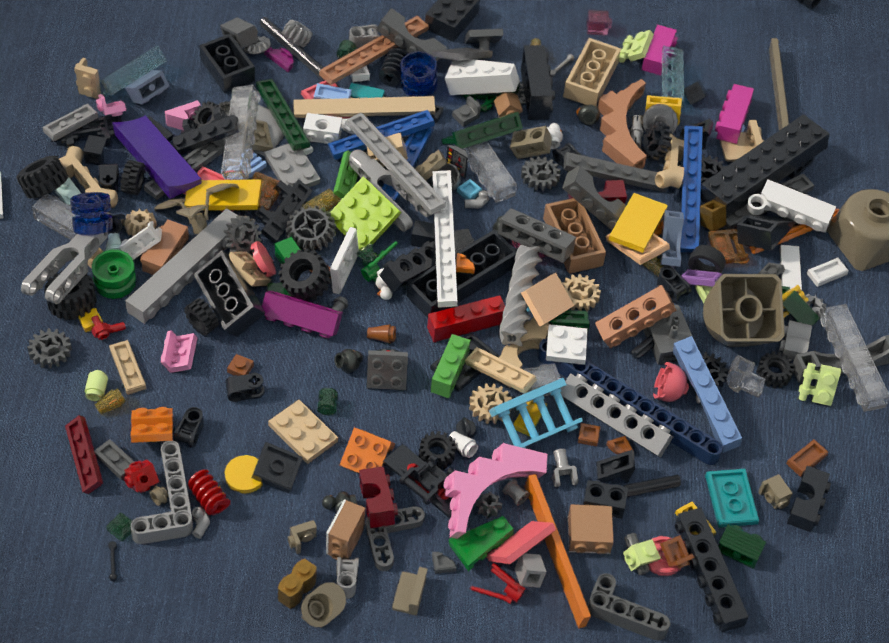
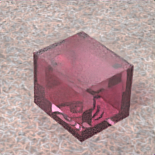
M589 10L587 34L607 35L608 28L612 27V18H609V11Z

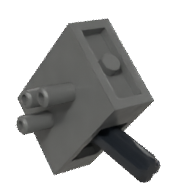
M679 304L674 305L677 311L673 312L669 317L663 318L655 322L653 326L643 329L646 339L631 351L634 359H640L648 351L652 350L658 365L677 361L673 353L674 343L692 336Z

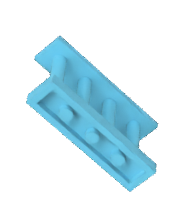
M564 378L525 393L489 410L491 417L498 415L499 418H502L513 445L525 449L526 446L566 429L567 432L577 429V424L583 421L582 418L572 420L560 393L562 392L561 388L567 385ZM548 393L554 397L566 423L561 427H555L543 400L545 399L544 395ZM532 400L537 404L549 431L540 436L526 408L528 406L527 402ZM516 408L517 411L519 410L531 440L521 443L509 416V410Z

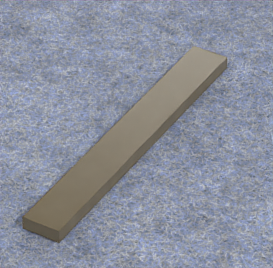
M772 38L769 54L780 131L789 124L779 42L777 38Z

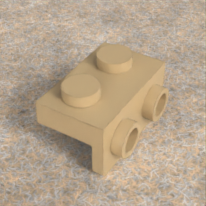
M82 58L74 69L79 94L99 99L98 95L101 94L98 70L87 67L86 58Z

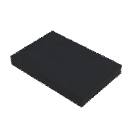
M472 333L464 337L470 340L469 355L478 347L499 357L496 352ZM442 356L431 365L430 369L433 372L436 371ZM465 363L454 389L458 392L461 391L482 372Z

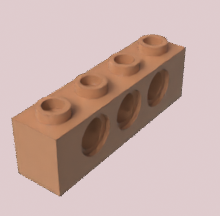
M660 285L595 322L603 341L611 348L618 346L625 339L637 335L641 330L653 326L655 322L669 317L677 310L668 292Z

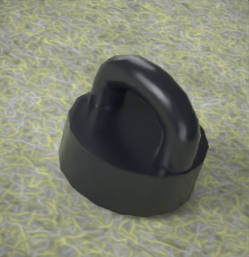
M463 417L456 425V432L472 438L475 435L476 426L474 422Z

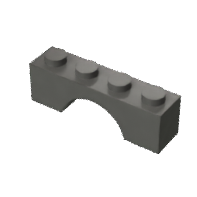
M392 8L387 12L376 29L430 69H433L440 60V58L433 57V51L447 49L445 45L435 38L421 40L412 36L406 29L405 17Z
M581 166L567 173L562 189L609 229L613 230L626 205L619 199L612 202L603 199L595 189L593 176Z

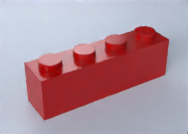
M499 295L428 314L427 329L433 342L449 339L452 334L460 336L501 325L505 305Z

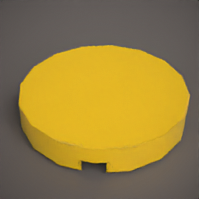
M248 455L238 456L227 464L225 480L230 489L243 494L252 493L260 489L263 482L251 478L258 461L256 457Z

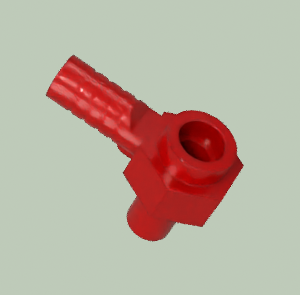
M98 315L91 318L94 324L92 333L99 340L106 339L109 333L126 329L124 322L110 325L101 323Z

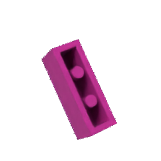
M661 25L656 26L652 41L644 57L643 71L662 75L663 70H667L668 58L671 59L674 50L672 47L676 46L678 37H675V29Z

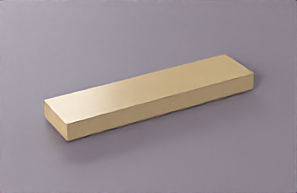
M478 347L465 359L466 365L524 394L537 381L535 375Z

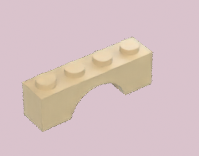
M534 317L531 321L528 320L524 324V328L528 333L520 338L523 346L515 344L506 345L499 358L522 369V363L518 355L528 349H539L541 340L548 337V326L551 324L547 322L539 326Z

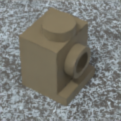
M779 474L763 481L758 491L760 495H765V499L774 509L785 508L790 503L789 501L792 496V491Z

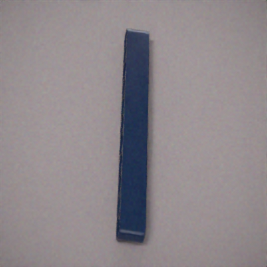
M547 338L541 340L538 349V359L540 362L568 378L570 373L574 376L577 373L588 379L586 383L590 386L596 384L604 389L602 393L606 396L614 395L620 399L619 404L624 407L628 404L637 410V415L642 417L645 414L653 419L652 424L658 428L661 424L669 429V434L673 437L671 443L705 464L715 465L718 463L723 449L719 441L587 360L585 365L546 361Z

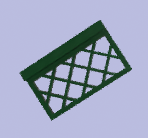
M514 112L452 132V136L441 140L442 144H455V146L463 149L521 130L523 127L519 112Z

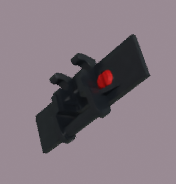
M404 444L383 460L385 465L401 477L399 482L402 485L408 486L421 497L424 504L432 503L448 518H451L450 502L452 498L445 496L444 481L447 476L454 472L452 469L449 468L446 471L447 473L443 472L436 466L438 458L434 454L431 455L430 461L427 463Z

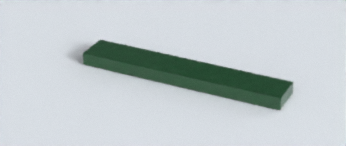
M273 79L257 81V90L292 150L310 148V141Z

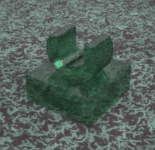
M120 512L106 526V529L123 542L132 533V520Z

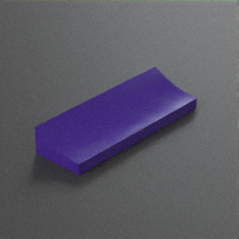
M146 116L131 121L113 122L115 136L138 162L144 163L146 172L170 199L202 184L200 176Z

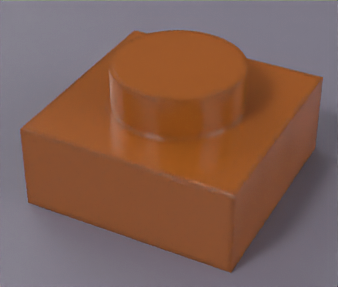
M236 354L227 367V373L234 376L249 374L254 366V361Z

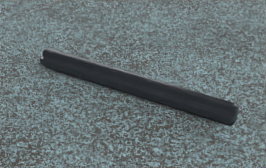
M263 17L260 19V26L320 79L325 81L319 75L323 67L300 46L293 44L285 38L282 31L268 18Z

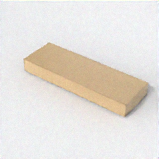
M126 340L109 345L127 395L145 390L146 384L129 341Z

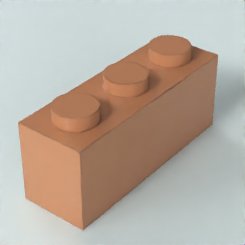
M167 220L164 226L160 227L162 229L161 241L149 248L141 256L140 262L144 272L154 275L184 247L189 239L188 226Z

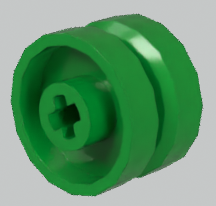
M115 249L104 251L95 257L91 268L96 291L100 295L111 299L122 298L130 294L136 285L135 267L132 257L122 250Z

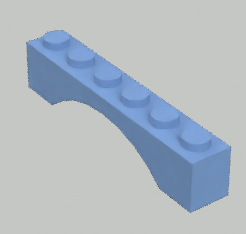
M693 337L675 342L673 353L699 397L713 435L722 444V453L741 446L742 437Z

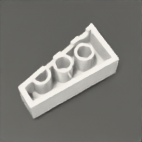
M471 59L453 60L445 76V81L450 95L515 92L519 84V77L515 64Z

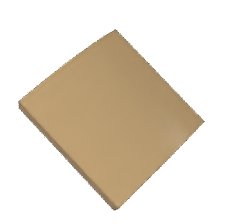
M230 252L231 262L251 286H267L271 279L257 269L258 265L252 255L248 252Z

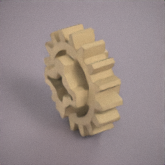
M581 274L578 277L571 275V279L565 278V282H562L574 304L571 310L578 308L579 311H582V308H585L586 311H589L590 306L594 308L595 304L599 302L601 290H599V284H594L595 279L588 280V275L582 278Z
M485 384V388L478 386L477 391L473 390L469 401V409L473 411V417L479 416L478 421L485 419L486 424H488L492 420L496 424L497 419L502 422L503 420L498 415L491 417L489 410L511 400L512 397H508V391H502V386L497 389L495 384L492 387Z

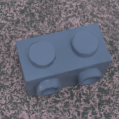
M152 70L126 86L125 89L132 103L142 105L150 101L152 97L163 93V90L168 88L169 84L162 71Z

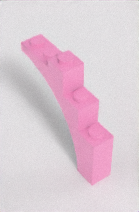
M503 443L494 450L492 460L478 457L469 465L468 473L455 470L447 476L444 481L445 496L452 498L450 502L452 514L448 523L450 537L458 539L466 533L468 517L482 491L493 483L508 478H528L529 475L536 474L537 478H540L547 470V454Z

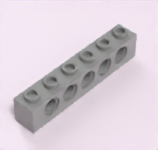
M570 373L565 381L567 385L561 388L562 392H560L564 398L657 456L661 457L673 439L669 434V429L661 424L658 428L652 424L654 420L645 414L642 417L637 415V410L627 404L624 407L619 404V398L612 394L609 397L602 393L604 389L598 385L593 384V386H590L586 383L588 379L578 373L576 376ZM586 388L588 390L587 396L580 398L579 392ZM601 398L604 399L603 407L596 408V401ZM615 409L621 410V415L618 418L612 417V412ZM637 419L638 425L636 428L630 429L628 426L630 420ZM649 429H653L655 432L652 439H646L645 433Z

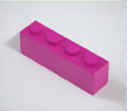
M734 84L732 91L728 90L723 104V111L720 112L719 121H717L715 131L718 132L716 139L737 144L752 101L753 88Z

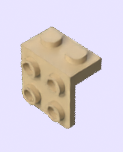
M749 120L746 132H741L737 144L720 140L725 161H736L764 140H762L761 128L758 127L757 121Z

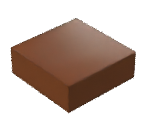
M581 423L578 443L597 447L600 426Z

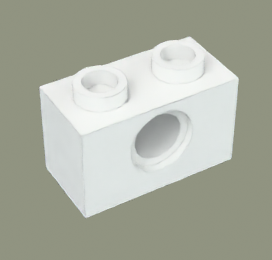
M307 113L303 131L310 142L329 144L340 140L342 118Z

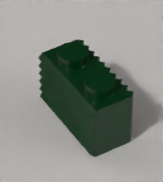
M728 524L718 547L722 555L754 569L766 541L757 534L751 535L743 531L740 526Z

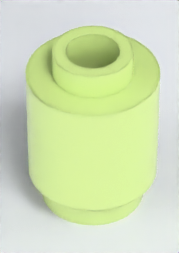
M95 370L88 375L84 392L86 394L85 397L91 401H100L105 394L108 376L103 371Z

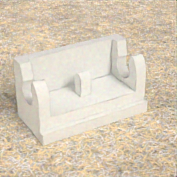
M151 221L145 229L132 238L123 240L119 248L128 253L132 259H135L161 241L162 229L158 227L155 230L153 227L154 222Z

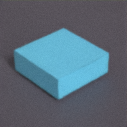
M471 179L457 188V192L465 199H475L479 196V192L483 190Z

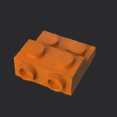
M158 407L156 409L138 408L132 410L131 443L173 441V408Z

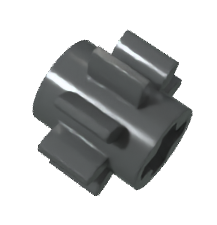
M492 492L485 495L481 493L480 500L476 501V507L479 508L478 514L486 516L487 519L493 515L497 517L498 510H501L502 503H499L500 496H495Z

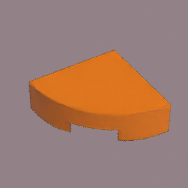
M457 253L456 272L474 274L475 267L473 262L467 259L465 255Z

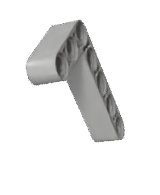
M166 441L161 446L171 512L134 519L131 523L133 540L138 544L186 537L193 531L192 514L179 444L175 441Z

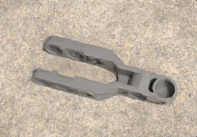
M354 150L350 154L349 162L351 168L361 178L364 176L402 212L393 222L401 231L405 232L413 226L412 220L377 185L379 180L387 185H391L405 200H408L415 207L417 212L420 211L425 217L430 216L397 178L378 161L371 159L362 150Z
M93 222L83 232H79L69 243L52 249L23 280L21 285L22 293L33 296L39 289L43 288L44 283L50 277H53L66 262L73 260L49 285L45 292V299L54 304L60 303L88 272V260L107 239L108 231L106 225L102 222Z

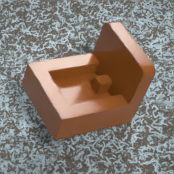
M681 535L660 543L669 567L677 566L678 569L689 565L688 560L694 558L693 554L688 555Z

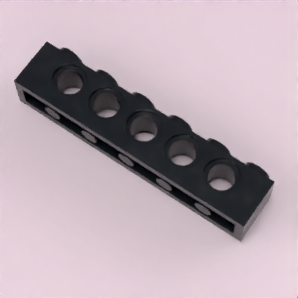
M702 508L678 513L677 520L674 523L677 534L681 535L688 554H693L694 556L693 559L689 560L690 566L697 573L698 585L705 592V601L707 606L711 607L713 611L715 625L719 626L721 632L745 626L748 614ZM690 532H697L698 535H693ZM705 568H711L713 571H708ZM713 586H718L721 590H717ZM721 604H725V605H727L729 608H728V609L723 608V607L721 606Z

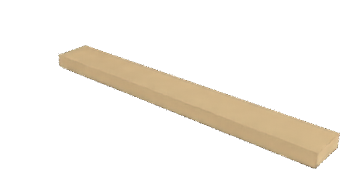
M434 96L294 100L295 118H306L307 113L333 117H351L361 112L365 116L414 115L428 110L430 114H435Z

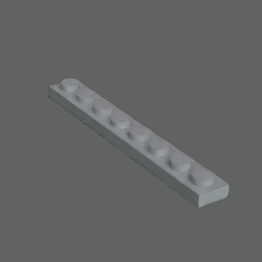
M362 112L347 119L348 127L430 215L445 208L446 202Z

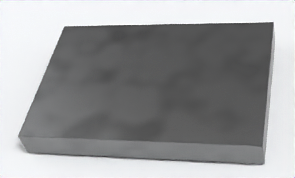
M474 48L434 50L433 57L457 61L491 58L492 51Z

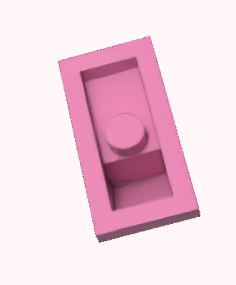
M197 100L165 111L167 126L184 130L182 127L183 120L188 118L194 120L192 116L196 115L194 113L195 110H199V101Z

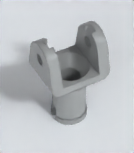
M566 449L555 450L553 454L557 468L552 475L554 486H560L559 476L570 474L572 484L577 485V470L575 466L568 465Z

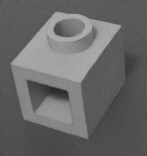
M524 553L519 557L515 566L521 586L540 588L546 574L541 555Z

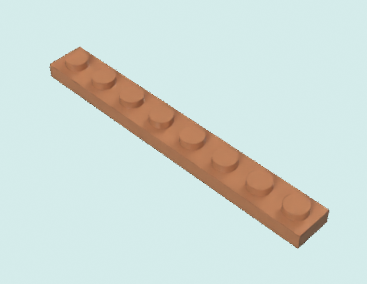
M418 16L405 22L406 29L414 37L428 31L429 25ZM382 35L320 70L319 75L332 85L384 56L389 50L399 46Z

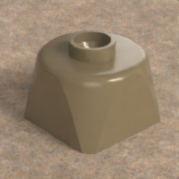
M866 189L854 193L843 204L826 230L852 266L857 270L864 271L889 262L888 192Z
M723 274L708 293L703 306L704 323L712 337L729 347H747L780 341L785 336L781 279L776 274Z

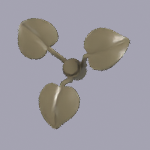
M223 183L206 189V201L203 205L185 207L183 203L185 199L176 198L155 206L154 210L156 212L158 209H165L175 205L181 206L182 209L177 210L176 213L188 217L194 234H199L207 227L206 220H209L210 195L229 187L239 188V186L233 183ZM203 209H205V214H204V216H203L202 213H198V212L201 211V210H203Z

